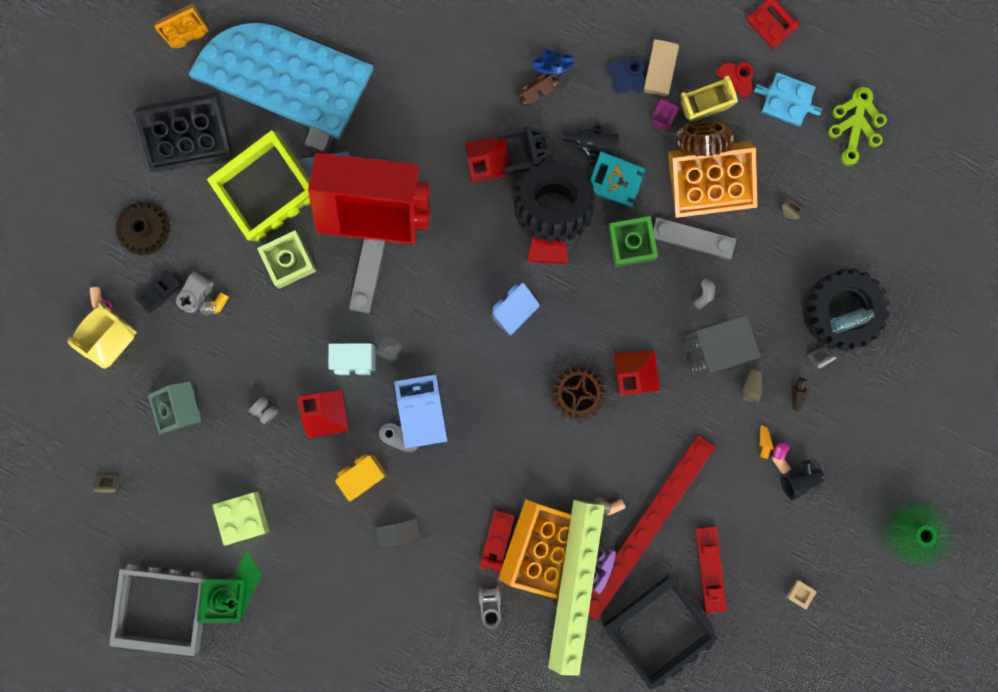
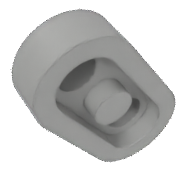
M392 423L381 427L379 437L384 443L405 452H413L418 448L405 449L402 427ZM387 430L393 431V436L391 438H388L386 436Z

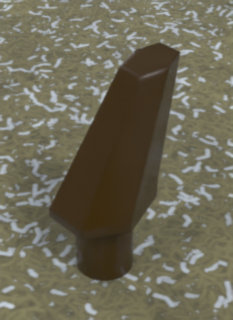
M800 377L798 383L793 387V409L795 412L800 411L807 390L805 388L807 379Z

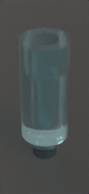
M860 309L830 319V325L833 332L837 334L867 324L869 319L875 317L872 309L868 311Z

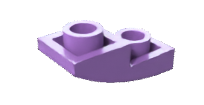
M602 545L598 548L592 591L598 594L602 592L609 579L616 554L615 551Z

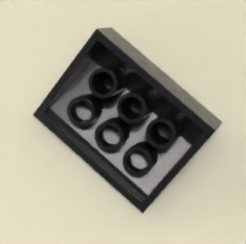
M219 92L139 106L133 112L150 172L232 158L225 114Z

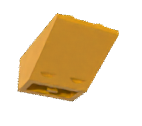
M194 3L157 20L154 25L155 29L172 49L181 48L188 41L199 39L209 31Z

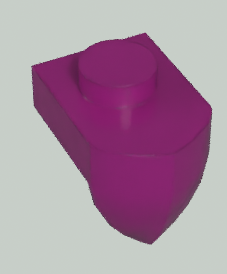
M660 98L650 118L651 123L657 130L668 129L679 107Z

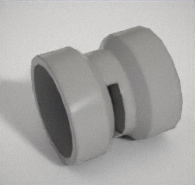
M262 396L253 404L249 412L254 416H258L260 422L267 425L277 415L279 409L271 406L268 400Z

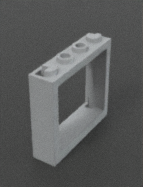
M128 564L127 567L121 568L119 570L109 646L195 656L199 653L203 623L197 621L202 578H209V576H203V572L190 571V574H184L180 569H169V572L161 571V567L156 566L142 569L138 564ZM131 575L199 583L191 643L123 635Z

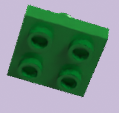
M202 578L197 621L200 623L240 622L245 580Z

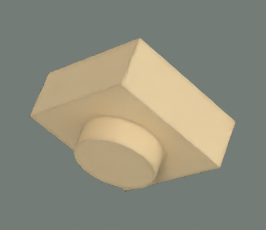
M796 580L786 598L807 609L817 591Z

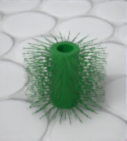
M910 501V504L903 505V507L907 506V509L899 508V514L895 512L899 516L898 521L896 516H892L891 524L887 523L898 529H880L889 531L882 532L881 534L887 535L884 536L886 539H892L893 542L888 545L892 544L891 546L894 545L899 548L893 553L896 554L893 557L901 553L902 556L898 560L907 564L903 560H907L908 557V559H911V565L915 566L917 561L919 564L921 555L920 563L922 565L920 564L919 568H922L924 563L926 564L927 562L928 569V565L930 567L928 562H931L929 560L931 558L930 554L933 555L935 552L938 556L937 552L940 548L942 549V544L948 545L938 541L937 537H951H946L949 536L946 533L949 532L947 531L948 528L944 530L941 527L944 524L939 525L941 523L938 520L941 517H937L942 513L937 512L933 515L931 511L936 508H929L931 505L927 503L925 505L919 502L917 506L915 505L914 509L913 501Z

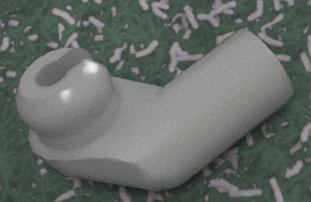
M704 279L701 282L703 294L693 302L698 310L714 299L716 286L709 279Z

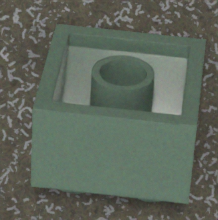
M190 381L169 385L148 395L159 435L201 422L200 410L197 407L195 392Z

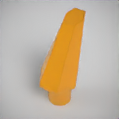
M761 425L759 446L762 447L759 457L768 459L770 450H774L768 428Z

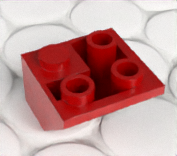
M496 137L464 143L472 183L512 176V174L504 175L503 171L506 167H510L505 139L496 140Z
M655 350L613 354L618 396L660 391Z
M343 390L298 396L301 420L307 438L349 432Z

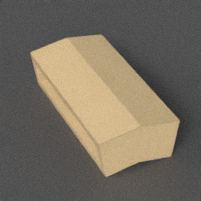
M654 39L644 86L645 93L663 97L669 94L679 48L678 44Z

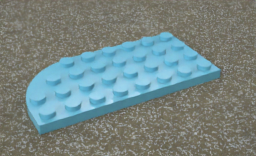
M248 23L229 28L207 43L197 57L189 76L199 82L340 139L374 68L373 65L280 27L264 23Z

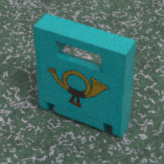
M600 152L589 180L593 183V190L596 196L624 207L632 208L633 203L627 201V199L635 201L643 178L636 173L644 174L646 169ZM600 166L607 167L602 184L594 182Z

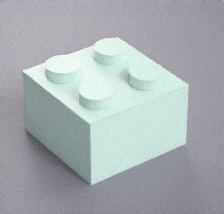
M371 343L329 344V370L334 371V374L350 375V371H355V374L370 375V371H376V346Z

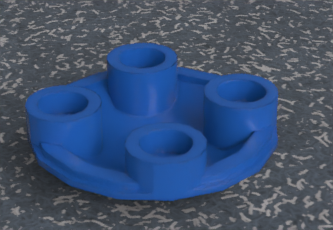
M545 50L542 56L533 59V68L536 71L547 74L566 72L573 66L572 54H555L554 50Z

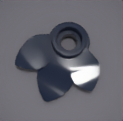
M637 57L629 58L627 61H614L606 70L607 74L616 77L614 80L615 93H625L630 88L636 93H640L645 86V78L642 74L644 63ZM635 65L638 70L632 71L630 67Z

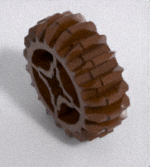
M705 120L704 122L698 121L697 123H690L681 127L677 132L676 140L679 151L683 154L705 157L720 155L730 150L731 146H733L734 134L731 126L726 123Z
M576 365L575 372L569 366V374L562 370L560 373L563 378L555 377L559 384H552L551 387L556 388L557 392H550V395H557V399L551 402L552 404L559 402L560 406L556 407L555 410L559 411L563 408L562 417L570 413L569 420H573L574 415H577V421H581V415L584 414L585 419L589 420V412L593 416L597 415L594 408L602 410V406L598 402H606V399L600 398V395L607 394L605 390L600 391V387H604L606 384L604 382L598 384L597 381L602 378L601 375L594 378L593 375L596 372L594 369L588 374V366L583 368V372L580 371V365ZM573 376H580L575 387L563 385L567 379ZM586 378L593 384L595 395L586 391ZM581 385L582 391L588 396H580L576 402L575 395L571 391L577 390ZM561 391L572 397L571 408L564 403ZM582 399L593 401L592 405L587 409L577 411Z

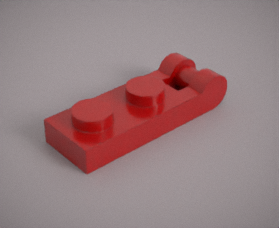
M494 510L480 568L486 569L488 567L500 573L515 515ZM490 553L498 555L496 561L488 559Z

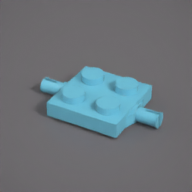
M778 72L768 88L759 84L755 86L754 92L765 95L761 113L798 127L801 126L803 118L808 112L820 116L822 108L811 104L815 86Z

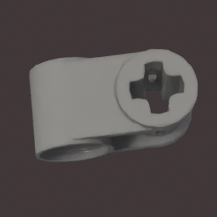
M193 272L176 298L177 306L187 313L196 312L205 297L210 293L213 282L199 273ZM190 300L191 304L187 305L185 301Z
M496 586V588L490 589L478 587L482 622L488 628H495L501 621L500 587ZM487 613H496L498 619L494 623L487 622L485 618Z

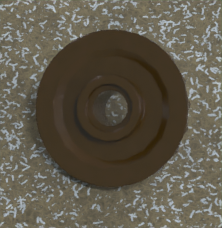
M139 201L124 208L116 222L115 232L119 242L126 250L138 255H148L158 251L166 243L170 233V223L166 213L159 206L150 202ZM144 223V230L138 232L139 224Z

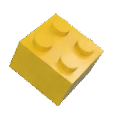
M364 454L354 461L356 465L353 468L349 466L337 473L339 478L335 482L349 502L388 475L375 455L368 456V454Z

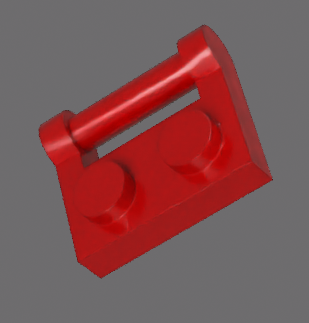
M766 0L746 19L748 24L772 50L801 25L798 19L795 20L777 0ZM770 6L788 24L789 27L787 29L767 10Z

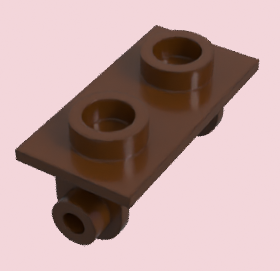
M541 72L536 76L535 81L522 84L518 88L519 91L515 93L519 97L522 96L520 99L522 105L530 106L539 100L540 96L537 93L539 90L543 96L555 90L556 86L559 85L555 78H551L555 74Z

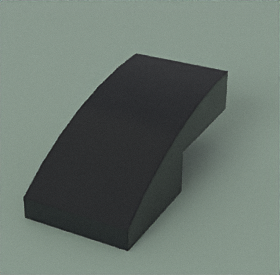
M167 269L151 281V285L135 298L151 314L181 284Z

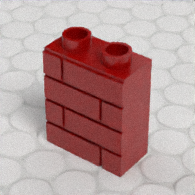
M315 153L308 193L316 233L416 244L418 229L428 230L431 205H428L430 183L420 182L419 166L412 163L395 161L390 163V161L368 158L364 160V158L342 155L338 157V155Z

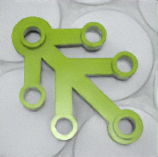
M867 87L857 88L853 92L850 101L836 106L832 111L834 118L841 119L847 111L856 107L855 115L839 125H833L828 130V135L835 139L852 126L848 149L843 151L840 157L841 162L846 166L855 164L859 159L857 145L861 129L868 138V143L871 147H878L883 141L882 136L875 134L864 117L866 109L873 119L872 124L875 127L880 128L887 122L886 116L879 114L872 104L873 93ZM865 94L866 100H863L860 95ZM836 109H840L842 115H838ZM881 118L882 124L877 123L876 119ZM832 129H837L838 135H834ZM873 137L878 139V144L872 141ZM848 153H853L854 159H850Z

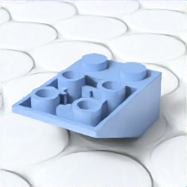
M524 283L520 286L515 284L508 291L507 299L505 301L500 299L493 306V320L509 336L540 306Z
M436 375L394 381L405 449L447 442Z

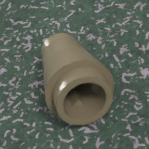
M749 370L741 393L744 400L750 402L760 401V397H762V372Z

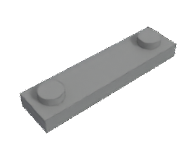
M661 218L655 219L653 227L655 240L729 260L732 258L736 243L735 238Z
M364 239L349 310L370 314L386 241Z

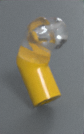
M220 292L215 301H202L198 306L199 311L204 315L217 314L222 310L229 297Z

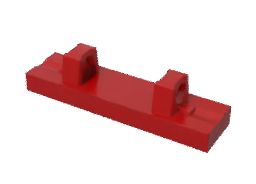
M717 526L695 528L705 613L727 611ZM710 586H718V588H709V587H710Z

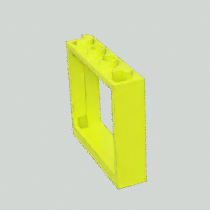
M273 130L207 179L248 241L258 242L262 238L265 239L267 237L266 233L272 229H278L284 224L283 221L286 218L296 216L300 212L299 209L301 207L311 204L308 193L309 176L281 135ZM275 146L305 191L252 230L222 185Z

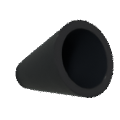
M811 460L803 461L804 471L781 475L782 489L791 501H794L825 481V476L821 469L812 470Z

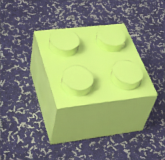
M296 230L257 248L274 285L279 289L316 272L300 234Z
M258 491L213 504L224 546L269 532Z

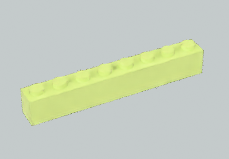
M573 500L548 665L549 669L560 675L580 674L605 505L589 501Z

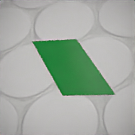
M247 551L233 579L245 580L241 618L262 576V573Z

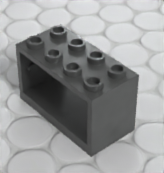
M747 315L697 330L683 337L682 347L685 354H689L691 361L688 362L691 373H695L696 377L760 357Z

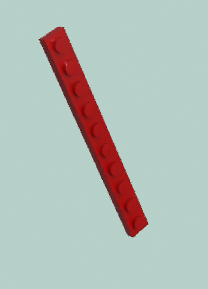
M699 435L696 436L616 552L611 574L602 592L598 594L592 591L588 615L596 621L716 448Z

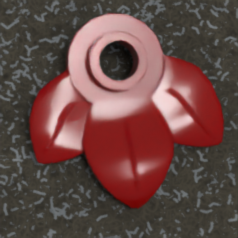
M740 62L737 65L726 63L716 70L715 74L721 79L729 76L735 92H738L741 98L745 99L750 95L753 88L751 79L754 71L749 63ZM740 70H744L746 72V75L741 76L739 73Z

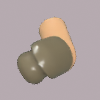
M597 497L594 500V503L605 505L604 514L612 515L626 508L622 499L613 503L605 501L603 497Z

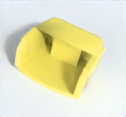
M726 76L719 82L687 94L684 92L680 95L683 113L690 122H695L727 110L738 102L729 76Z
M99 302L98 307L84 318L73 334V337H69L67 343L84 357L106 369L112 365L130 344L137 331L121 319L113 310Z

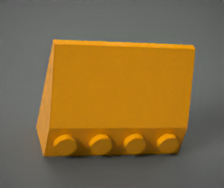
M750 141L733 143V146L727 152L705 157L689 156L679 150L668 151L669 174L676 218L757 208L756 147Z
M525 499L498 579L511 587L559 599L571 514Z

